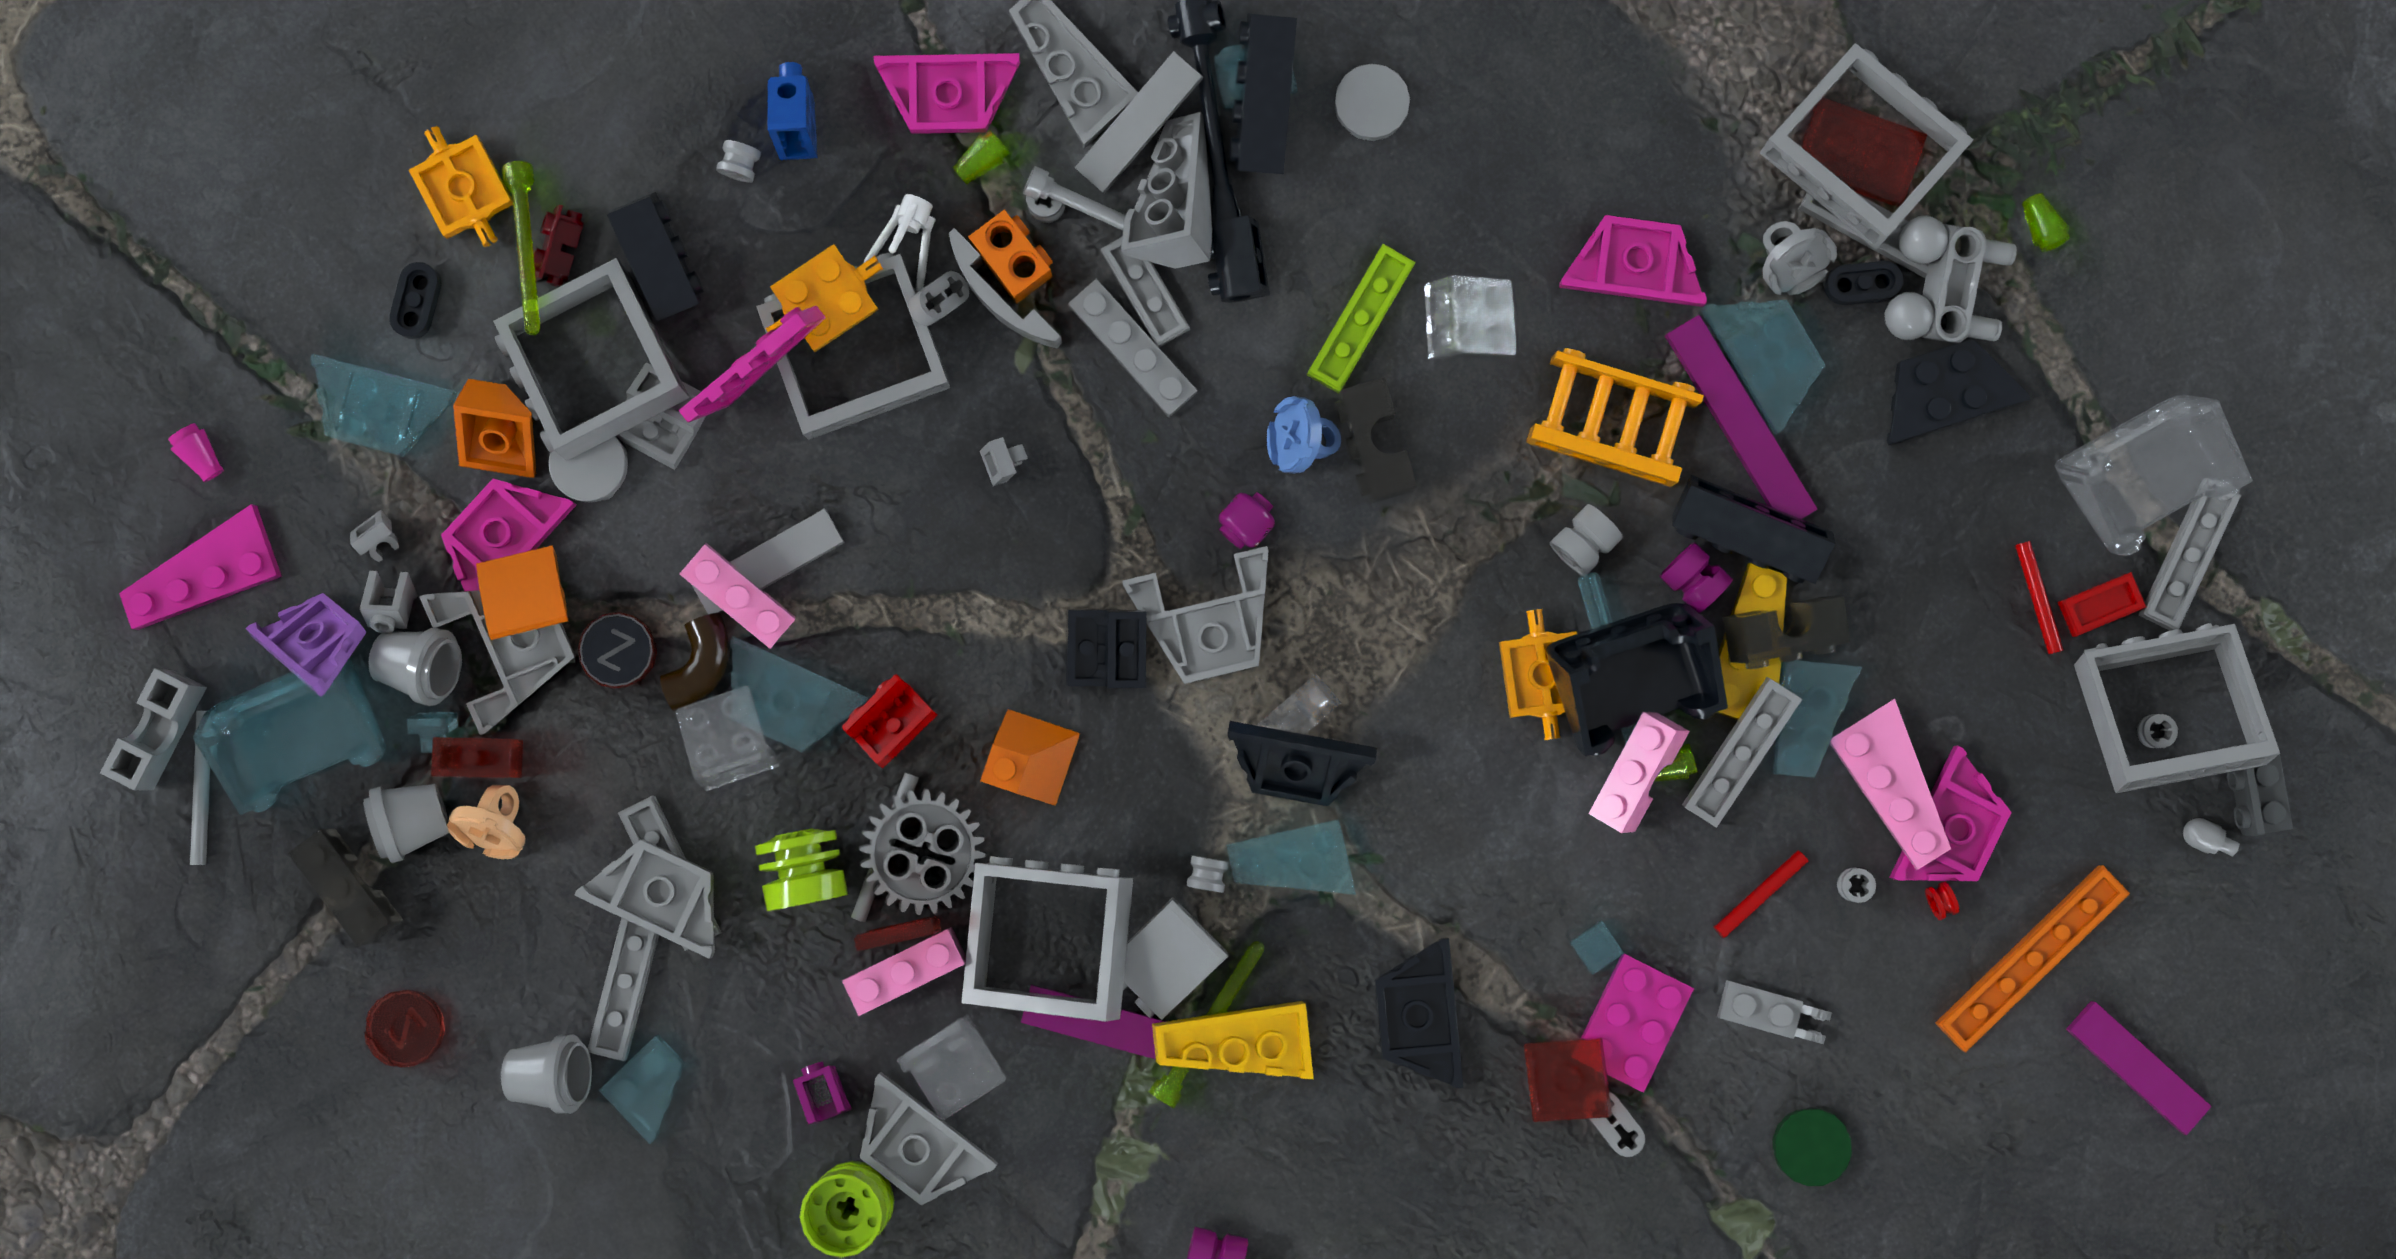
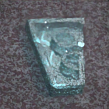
M1788 659L1782 661L1780 685L1802 698V701L1776 738L1773 774L1815 778L1833 737L1832 732L1841 712L1845 709L1849 699L1847 697L1854 681L1858 679L1862 667Z
M1339 819L1226 844L1235 883L1356 895Z

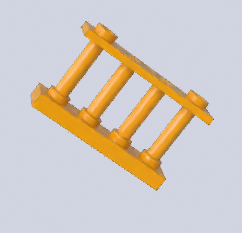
M1565 348L1563 352L1557 351L1552 356L1550 365L1560 367L1562 370L1547 420L1542 421L1541 425L1535 423L1530 428L1526 443L1668 487L1677 484L1682 468L1673 465L1674 460L1671 459L1684 411L1686 406L1695 408L1701 404L1704 395L1695 393V387L1686 383L1673 382L1672 385L1587 360L1585 359L1586 354L1578 350ZM1576 373L1598 379L1583 432H1579L1578 436L1563 432L1564 426L1561 425ZM1616 384L1635 390L1620 442L1615 443L1614 447L1600 443L1601 438L1598 436L1612 386ZM1649 395L1671 401L1656 454H1652L1651 458L1636 454L1637 449L1634 447Z

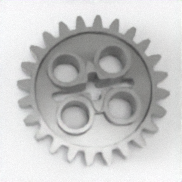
M924 788L921 799H917L914 792L910 789L907 791V801L902 802L897 795H893L895 807L889 809L881 803L879 807L883 817L880 819L875 816H869V820L876 826L874 831L862 830V834L870 839V844L859 846L860 851L869 854V858L862 860L860 866L872 868L873 870L866 875L865 880L866 882L878 880L879 883L873 892L877 896L888 891L885 903L890 906L899 899L901 912H905L911 903L914 904V910L917 915H921L924 904H928L932 913L935 914L938 908L937 902L940 901L950 909L952 907L950 896L955 894L957 897L964 899L965 895L961 889L963 884L973 887V880L969 878L971 872L974 873V860L985 857L984 852L975 849V845L985 841L984 837L972 835V832L980 824L977 821L966 823L965 820L971 813L968 808L956 812L959 804L958 799L954 798L947 805L944 804V792L940 791L935 799L931 800L929 790ZM908 817H916L920 822V830L913 837H904L900 832L902 821ZM945 829H953L956 833L955 844L948 849L939 848L937 844L939 833ZM894 838L916 847H921L924 842H927L926 847L932 852L953 857L955 862L947 864L928 856H923L921 861H917L918 856L914 852L892 846L889 841ZM895 854L905 855L908 861L906 869L899 874H892L888 871L887 867L889 859ZM932 866H940L944 871L942 881L934 886L926 884L924 875L927 869Z

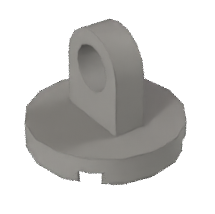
M1783 221L1771 225L1763 235V244L1768 254L1763 266V279L1772 291L1778 295H1781V292H1787L1788 295H1796L1811 289L1823 280L1829 272L1826 267L1829 265L1830 260L1834 264L1837 257V246L1827 233L1820 229L1801 230L1796 224ZM1788 236L1778 245H1774L1779 238Z

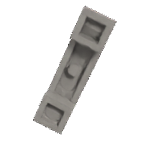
M953 228L949 232V237L955 258L965 280L979 301L999 321L1021 336L1045 346L1058 348L1062 344L1061 336L1034 309L1022 319L976 272L984 263L981 255Z

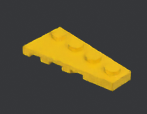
M1752 563L1747 564L1719 649L1728 708L1716 713L1738 720L1766 677L1780 684L1787 577L1783 573L1769 568H1761Z
M1303 1001L1152 1024L1155 1057L1159 1065L1206 1070L1209 1068L1238 1073L1252 1072L1280 1077L1282 1075L1294 1076L1301 1079L1314 1080L1306 1003Z

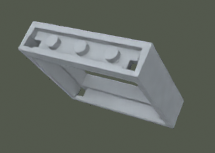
M1855 43L1768 139L1760 154L1877 250L1974 139L1967 135L1962 125L1955 121H1950L1939 112L1936 105L1930 99L1921 97L1912 90L1902 76L1890 72L1879 63L1874 53L1867 49H1862ZM1847 70L1948 151L1889 219L1788 137Z
M885 253L876 256L883 270L865 280V284L895 273L908 307L909 299L916 292L901 254L893 256L892 253ZM775 294L766 297L764 304L756 306L766 333H768L766 327L776 322L774 317L783 314L782 305ZM912 318L931 372L811 416L788 354L780 359L777 365L802 434L810 440L951 388L929 327L917 323Z
M617 258L493 321L499 332L494 337L503 355L505 357L510 356L514 364L510 368V373L520 389L525 387L529 396L525 400L526 407L532 413L534 420L540 419L544 431L540 432L543 443L550 453L556 451L566 461L690 398L628 271ZM614 287L660 384L562 433L517 336Z
M2211 623L2198 627L2196 631L2182 633V630L2176 629L2162 633L2158 638L2145 640L2143 636L2127 639L2121 645L2108 647L2106 643L2098 644L2096 648L2084 650V653L2074 664L2115 794L2264 766L2280 754L2235 624L2219 627V625L2212 626ZM2215 650L2247 744L2130 766L2099 671Z
M990 856L989 863H975L961 1003L1105 1022L1119 1020L1122 1005L1133 878L1119 877L1120 870L1113 868L1097 867V874L1084 873V866L1075 864H1061L1060 870L1048 869V862L1025 860V867L1012 865L1013 858ZM997 877L1107 889L1097 1000L986 987Z

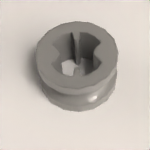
M2150 714L2139 721L2137 736L2144 746L2149 748H2165L2175 742L2178 736V727L2170 716ZM2162 724L2164 728L2160 729V731H2165L2164 737L2153 739L2150 735L2154 733V731H2150L2151 725Z
M1849 868L1838 877L1837 889L1841 897L1847 901L1862 903L1868 901L1874 895L1876 881L1873 875L1865 869ZM1852 876L1853 878L1860 879L1862 877L1864 879L1861 884L1864 891L1861 894L1859 892H1853L1852 894L1849 892V889L1852 887L1849 879Z

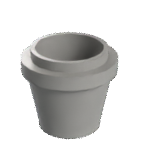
M430 628L424 632L381 633L374 641L369 654V672L373 680L409 695L414 702L434 706L443 701L453 691L458 682L462 667L461 649L455 636L450 631L439 628Z
M436 783L384 789L382 786L369 789V798L363 800L367 822L378 854L381 858L388 857L391 863L404 860V855L449 833L447 812Z
M573 1034L558 1035L552 1041L511 1049L507 1052L501 1069V1085L507 1100L550 1108L557 1114H571L577 1111L589 1094L592 1080V1064L589 1051L579 1037Z

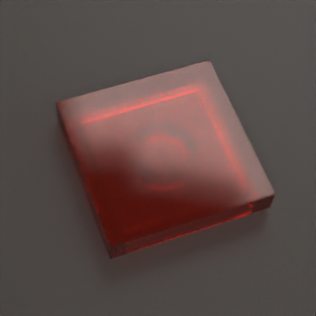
M935 915L864 931L856 935L854 941L856 951L932 935L942 929L939 917Z
M1602 1037L1524 1044L1533 1122L1606 1118L1612 1115Z

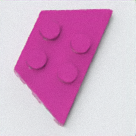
M1020 54L874 56V63L911 134L987 132L1020 65Z
M1605 215L1559 283V288L1704 307L1707 301L1705 292L1702 293L1695 274L1696 267L1693 258L1687 252L1686 239L1681 225Z
M492 479L441 534L445 548L452 557L453 569L457 580L461 581L464 591L480 590L476 568L477 563L537 549L577 504L566 498Z
M1953 746L1931 791L1932 799L1951 849L1917 871L1902 850L1889 878L1898 881H1979L2012 812L2003 800L1994 794L1991 784L1985 776L1975 769L1966 757L1967 752L1964 748Z

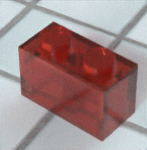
M433 737L431 776L522 778L523 740Z

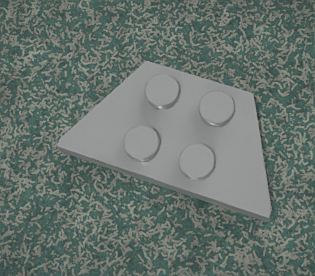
M644 839L635 843L625 854L616 861L611 862L591 881L578 888L574 896L710 959L715 953L713 872Z
M880 1072L877 1075L874 1083L871 1108L869 1109L865 1138L863 1139L860 1158L920 1205L995 1169L998 1162L885 1074Z

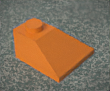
M468 379L453 405L459 466L535 478V447L532 413L507 385Z
M1008 709L991 747L980 782L1056 806L1080 733Z

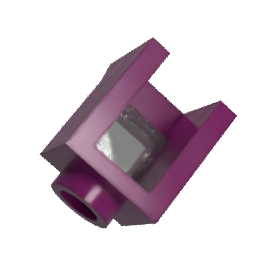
M823 1061L801 1069L803 1076L793 1080L808 1125L817 1124L852 1110L835 1066L825 1067Z

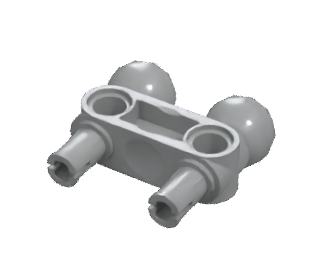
M1928 215L1918 216L1906 223L1899 234V248L1905 258L1917 264H1928L1929 270L1925 278L1922 295L1916 292H1904L1888 303L1884 315L1885 325L1891 334L1902 340H1915L1922 337L1957 344L1967 337L1997 341L2002 332L2001 320L1972 315L1982 262L2005 266L2012 265L2016 258V245L1986 239L1981 230L1973 227L1943 224L1938 219ZM1959 238L1961 241V250L1957 254L1955 250V243ZM1945 314L1947 317V325L1943 330L1941 327V319L1942 316Z

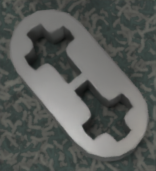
M954 271L946 272L909 299V312L917 323L923 326L932 325L968 299L969 286L959 273ZM949 287L953 293L947 297L944 290ZM931 300L934 307L928 310L925 304Z
M1605 1089L1591 1091L1584 1101V1112L1609 1146L1619 1155L1633 1157L1639 1154L1645 1144V1135L1641 1127L1613 1093ZM1600 1098L1604 1102L1610 1099L1611 1103L1608 1105V1110L1614 1116L1611 1121H1608L1601 1113L1594 1115L1593 1112L1597 1109L1594 1103L1596 1099ZM1618 1124L1628 1133L1634 1130L1635 1134L1631 1137L1634 1144L1631 1147L1625 1144L1618 1146L1617 1143L1621 1137L1614 1129Z

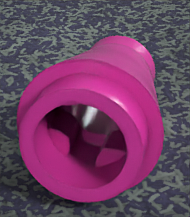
M193 423L169 437L168 440L173 446L170 450L198 474L203 482L215 478L224 471L219 464L205 429L200 430Z

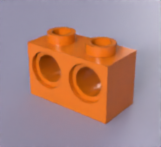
M1004 209L969 235L968 238L991 272L1014 302L1018 304L1052 278L1051 269L1048 266L1053 261L1041 245L1035 248L1026 238L1030 231L1019 216L1015 215L1011 218ZM1000 232H1007L1012 236L1011 243L1004 248H998L992 244L993 237ZM1022 262H1030L1035 265L1034 273L1027 278H1021L1015 274L1017 265Z

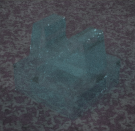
M423 712L407 719L408 734L420 735L422 753L439 752V748H445L446 734L458 727L457 712Z

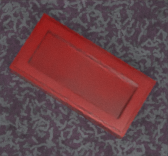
M2132 572L2057 602L2072 637L2079 636L2147 607Z

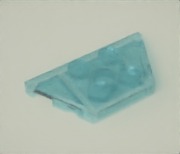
M1772 300L1767 303L1739 302L1738 304L1731 305L1708 304L1701 309L1703 315L1774 435L1784 430L1787 421L1797 406L1801 404L1812 383L1818 378L1825 367L1824 361L1787 300Z
M312 354L310 358L311 365L316 370L319 388H316L318 402L323 408L322 423L325 436L404 457L454 402L458 395L454 390Z
M732 636L730 648H732L733 671L731 672V687L733 688L732 720L800 752H806L846 720L856 708L863 706L869 698L738 637Z

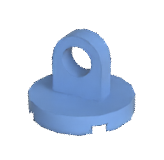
M1292 396L1285 398L1276 406L1273 412L1278 413L1275 422L1270 421L1267 429V449L1272 463L1280 467L1278 470L1284 473H1302L1312 465L1315 458H1326L1338 451L1341 445L1340 431L1331 420L1320 418L1319 410L1313 401L1304 397ZM1322 434L1326 439V447L1320 444Z

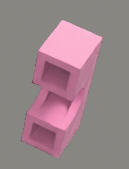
M707 543L704 544L680 572L683 578L769 649L795 621V616L769 594L754 585L734 565Z
M1643 712L1589 814L1620 833L1635 832L1653 800L1648 795L1654 780L1665 766L1672 765L1690 731L1657 712Z
M950 927L844 979L842 982L858 1016L964 965L966 955L953 928Z

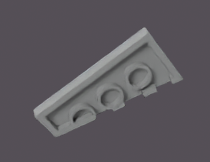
M1020 0L1009 10L1010 16L1083 147L1086 148L1115 121L1138 92L1051 0Z

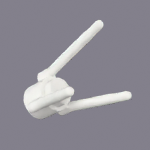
M905 194L901 205H896L891 219L864 259L865 263L873 256L876 257L896 225L899 227L889 247V252L892 254L896 252L906 231L917 234L920 228H922L916 293L924 287L931 231L936 221L935 218L929 216L933 208L932 204L918 196Z

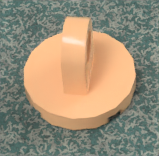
M491 785L483 793L477 807L460 806L452 811L447 824L449 833L455 840L467 848L473 849L475 845L484 848L482 854L490 858L504 860L517 857L525 844V835L513 824L519 809L518 793L510 785ZM501 797L502 807L499 811L498 802Z

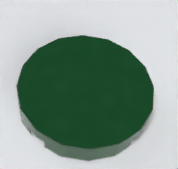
M1819 1108L1801 1109L1787 1114L1777 1125L1772 1139L1774 1156L1779 1169L1791 1180L1805 1186H1824L1837 1180L1847 1169L1852 1155L1851 1138L1845 1125L1835 1115Z

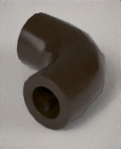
M721 613L708 614L691 620L684 625L691 643L690 659L683 667L660 676L662 691L673 711L692 705L710 694L725 675L730 649L727 630Z

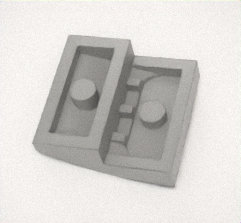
M645 363L626 392L627 400L660 384L651 364ZM683 381L682 383L690 397L689 399L616 436L621 442L674 470L682 460L706 417L704 416L688 423L678 411L701 392Z

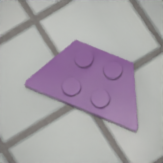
M324 593L312 597L298 606H292L278 612V617L281 620L261 628L255 622L245 628L253 639L320 697L326 693L366 634L365 629L354 617Z

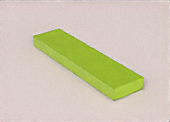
M1382 244L1310 367L1307 376L1340 394L1416 262Z

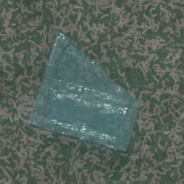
M656 1035L599 1091L638 1133L651 1144L658 1138L661 1122L665 1111L670 1105L676 1081L679 1080L685 1062L659 1035Z

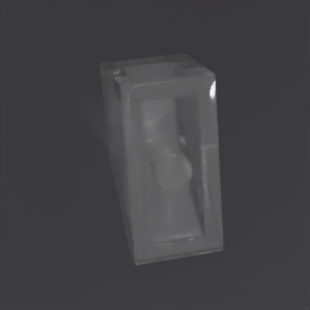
M1316 674L1256 726L1306 734L1342 702Z

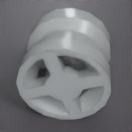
M725 140L722 147L725 153L724 158L718 163L716 171L738 181L753 182L755 173L752 169L754 163L760 159L761 152L750 145Z
M1026 196L1030 215L1041 223L1057 221L1065 210V204L1047 197L1045 200L1039 197L1038 200Z
M1192 855L1190 863L1193 866V873L1187 879L1186 886L1224 893L1225 884L1222 881L1223 873L1228 870L1229 862Z

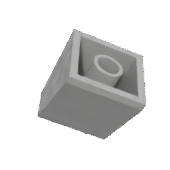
M1172 897L1127 942L1123 991L1129 987L1139 997L1135 1001L1136 1005L1149 1018L1156 1014L1162 1020L1228 957V953Z

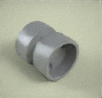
M1587 504L1572 519L1573 528L1565 527L1550 542V546L1570 568L1584 577L1598 564L1600 552L1609 553L1623 539L1621 532L1614 523L1600 510L1590 504Z

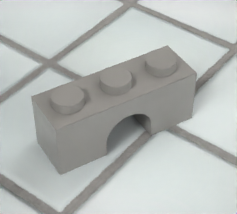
M154 668L136 702L144 707L143 716L138 726L128 737L117 739L100 774L132 790H154L207 687L174 670Z

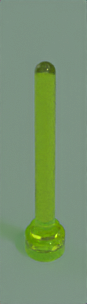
M512 161L502 167L503 183L508 187V191L512 193L524 329L527 334L536 335L540 331V318L528 192L535 182L534 169L532 164L528 162Z
M1254 941L1250 944L1206 1015L1225 1013L1264 952V945L1261 942ZM1173 1066L1168 1075L1164 1074L1161 1079L1156 1078L1148 1092L1168 1106L1175 1108L1182 1097L1180 1091L1184 1086L1181 1085V1082L1190 1068Z

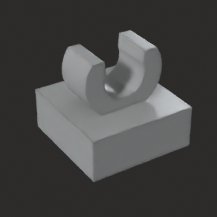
M1003 437L989 441L980 450L993 486L1007 482L1016 474L1014 467L1021 465L1023 460L1028 459L1023 444L1007 449Z
M382 510L350 532L351 546L361 556L369 550L370 556L378 562L383 560L381 551L376 547L379 543L387 542L393 549L399 548L398 539L392 533L391 520Z

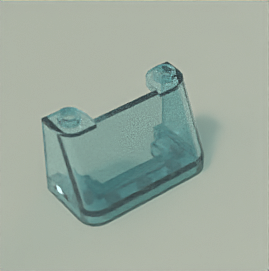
M350 658L326 693L321 697L291 672L213 706L203 715L193 736L194 741L240 815L251 810L258 813L268 809L276 802L275 797L281 787L349 759L353 765L370 766L383 757L387 747Z

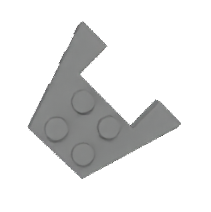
M1267 546L1233 555L1242 593L1165 611L1156 573L1122 581L1124 589L1137 610L1147 612V626L1184 684L1259 667L1269 552Z
M480 590L433 593L419 597L433 628L440 627L469 614H472L504 686L500 690L466 703L480 735L492 729L576 657L562 623L491 640L484 616Z

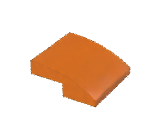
M553 545L476 564L481 601L491 640L568 621L565 593L560 583L557 555Z

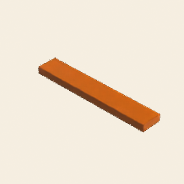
M2098 865L1942 1015L1935 1024L1961 1051L1967 1052L2130 893L2104 865Z

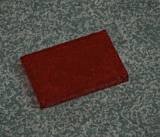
M1822 98L1814 108L1801 147L1855 192L1899 207L1905 201L1927 134Z

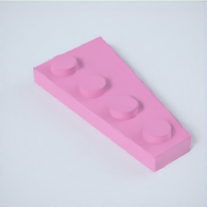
M1895 699L1828 741L1916 871L1951 849Z

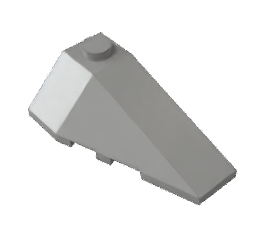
M1201 112L1166 121L1151 156V159L1154 161L1147 179H1141L1137 188L1140 196L1135 208L1129 209L1124 219L1121 247L1124 255L1175 269L1210 261L1212 217L1204 116Z

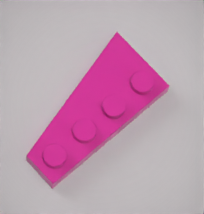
M817 305L805 310L796 307L781 318L782 325L779 328L763 335L756 342V347L738 358L731 365L732 367L678 411L689 423L729 407L826 317Z
M253 504L249 505L121 591L119 595L131 629L139 630L282 577L258 507Z

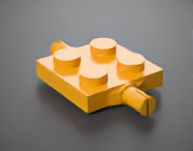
M438 126L431 127L432 132L427 129L424 135L427 137L434 152L426 161L409 169V172L442 235L449 239L466 229L474 228L483 247L490 246V241L493 244L496 243L498 238L495 236L488 221L495 214L514 205V202L481 139L474 135L461 143L448 145Z
M833 244L780 279L770 288L780 301L784 315L796 307L805 310L816 305L826 318L805 337L812 350L816 352L879 310L868 295L864 281L880 270H883V267L878 263L877 258L873 256L855 269L853 265L845 261ZM781 319L766 327L767 332L779 328L782 325Z
M1537 609L1535 611H1526L1530 634L1516 640L1501 641L1499 646L1510 718L1528 715L1538 718L1542 717L1544 740L1561 738L1557 715L1564 713L1565 710L1548 663L1546 649L1550 644L1558 640L1576 635L1577 631L1560 634L1549 631L1545 632L1543 610Z

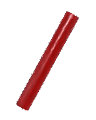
M2031 541L2017 544L2015 547L2047 652L2052 654L2063 651L2064 649Z
M1797 850L1713 927L1722 938H1726L1808 862L1805 855Z

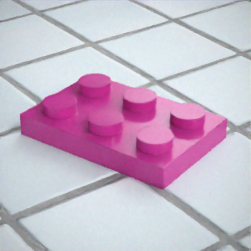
M1622 953L1572 1057L1644 1093L1694 988Z

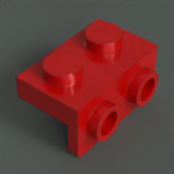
M895 674L891 679L881 683L876 693L863 706L856 708L849 715L848 721L843 724L842 729L883 769L938 714L898 674Z

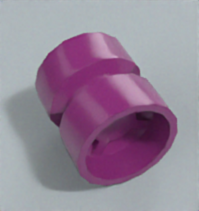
M1693 542L1663 570L1659 577L1673 591L1681 590L1683 592L1682 600L1700 614L1728 588L1733 579L1719 565L1711 566L1709 564L1710 556L1696 542Z
M1195 1226L1187 1259H1245L1248 1238L1226 1234L1222 1240H1218L1217 1234L1212 1232V1230Z

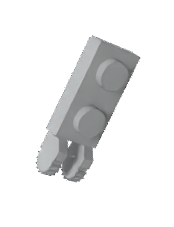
M1726 980L1717 1018L1792 1039L1796 1036L1824 1044L1826 1036L1822 1035L1821 1032L1797 1028L1801 1013L1810 1015L1817 1020L1830 1021L1832 1012L1804 1005L1803 1001Z

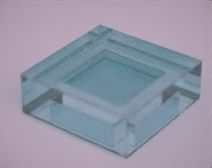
M1603 921L1597 922L1569 941L1592 975L1624 954Z

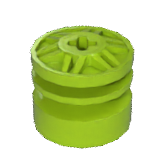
M806 829L777 835L765 843L755 846L756 855L774 852L776 862L758 865L759 871H778L779 879L762 886L767 911L848 895L844 870H825L824 865L825 861L839 856L840 849L822 852L820 844L837 840L836 830Z
M849 1161L837 1164L810 1187L802 1200L800 1220L803 1233L815 1248L826 1255L843 1258L859 1254L875 1241L892 1217L895 1200L891 1184L867 1163ZM849 1197L855 1199L854 1206L856 1209L854 1212L848 1209L849 1202L846 1200Z

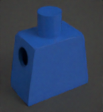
M795 62L780 64L779 77L768 79V132L780 160L818 158L814 97L807 77L802 75V66Z

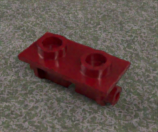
M560 204L553 209V213L546 212L540 233L546 235L542 249H535L530 264V270L535 271L533 281L537 282L545 275L548 276L547 283L556 287L562 286L563 281H568L574 255L562 252L561 247L565 245L576 249L584 223L581 221L582 214L568 210L566 216L562 215L563 205Z

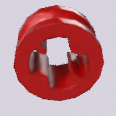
M1946 881L1940 882L1937 889L1933 887L1925 889L1927 902L1938 920L1945 919L1946 914L1949 912L1952 915L1959 913L1957 898Z

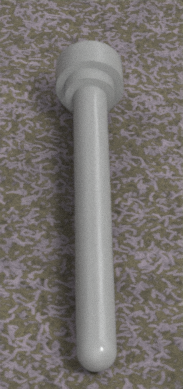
M1037 166L1033 167L1023 190L1024 195L1038 200L1039 197L1045 200L1047 197L1052 198L1123 230L1125 214L1054 183V178L1048 176V171Z

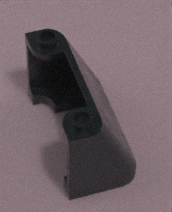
M1683 603L1663 605L1558 640L1550 644L1546 649L1548 663L1578 750L1585 757L1606 753L1615 742L1613 731L1638 723L1643 712H1657L1662 715L1681 709L1684 713L1691 715L1695 719H1706L1713 716L1715 712L1728 708L1715 627L1693 608Z

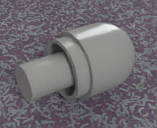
M2192 819L2186 823L2183 829V837L2186 843L2204 853L2216 854L2218 851H2221L2233 857L2239 849V842L2227 838L2226 830L2206 819Z

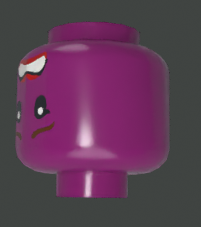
M1258 492L1252 497L1247 493H1238L1219 514L1218 519L1222 526L1218 530L1239 549H1242L1244 546L1255 548L1275 525V520L1270 514L1273 505Z

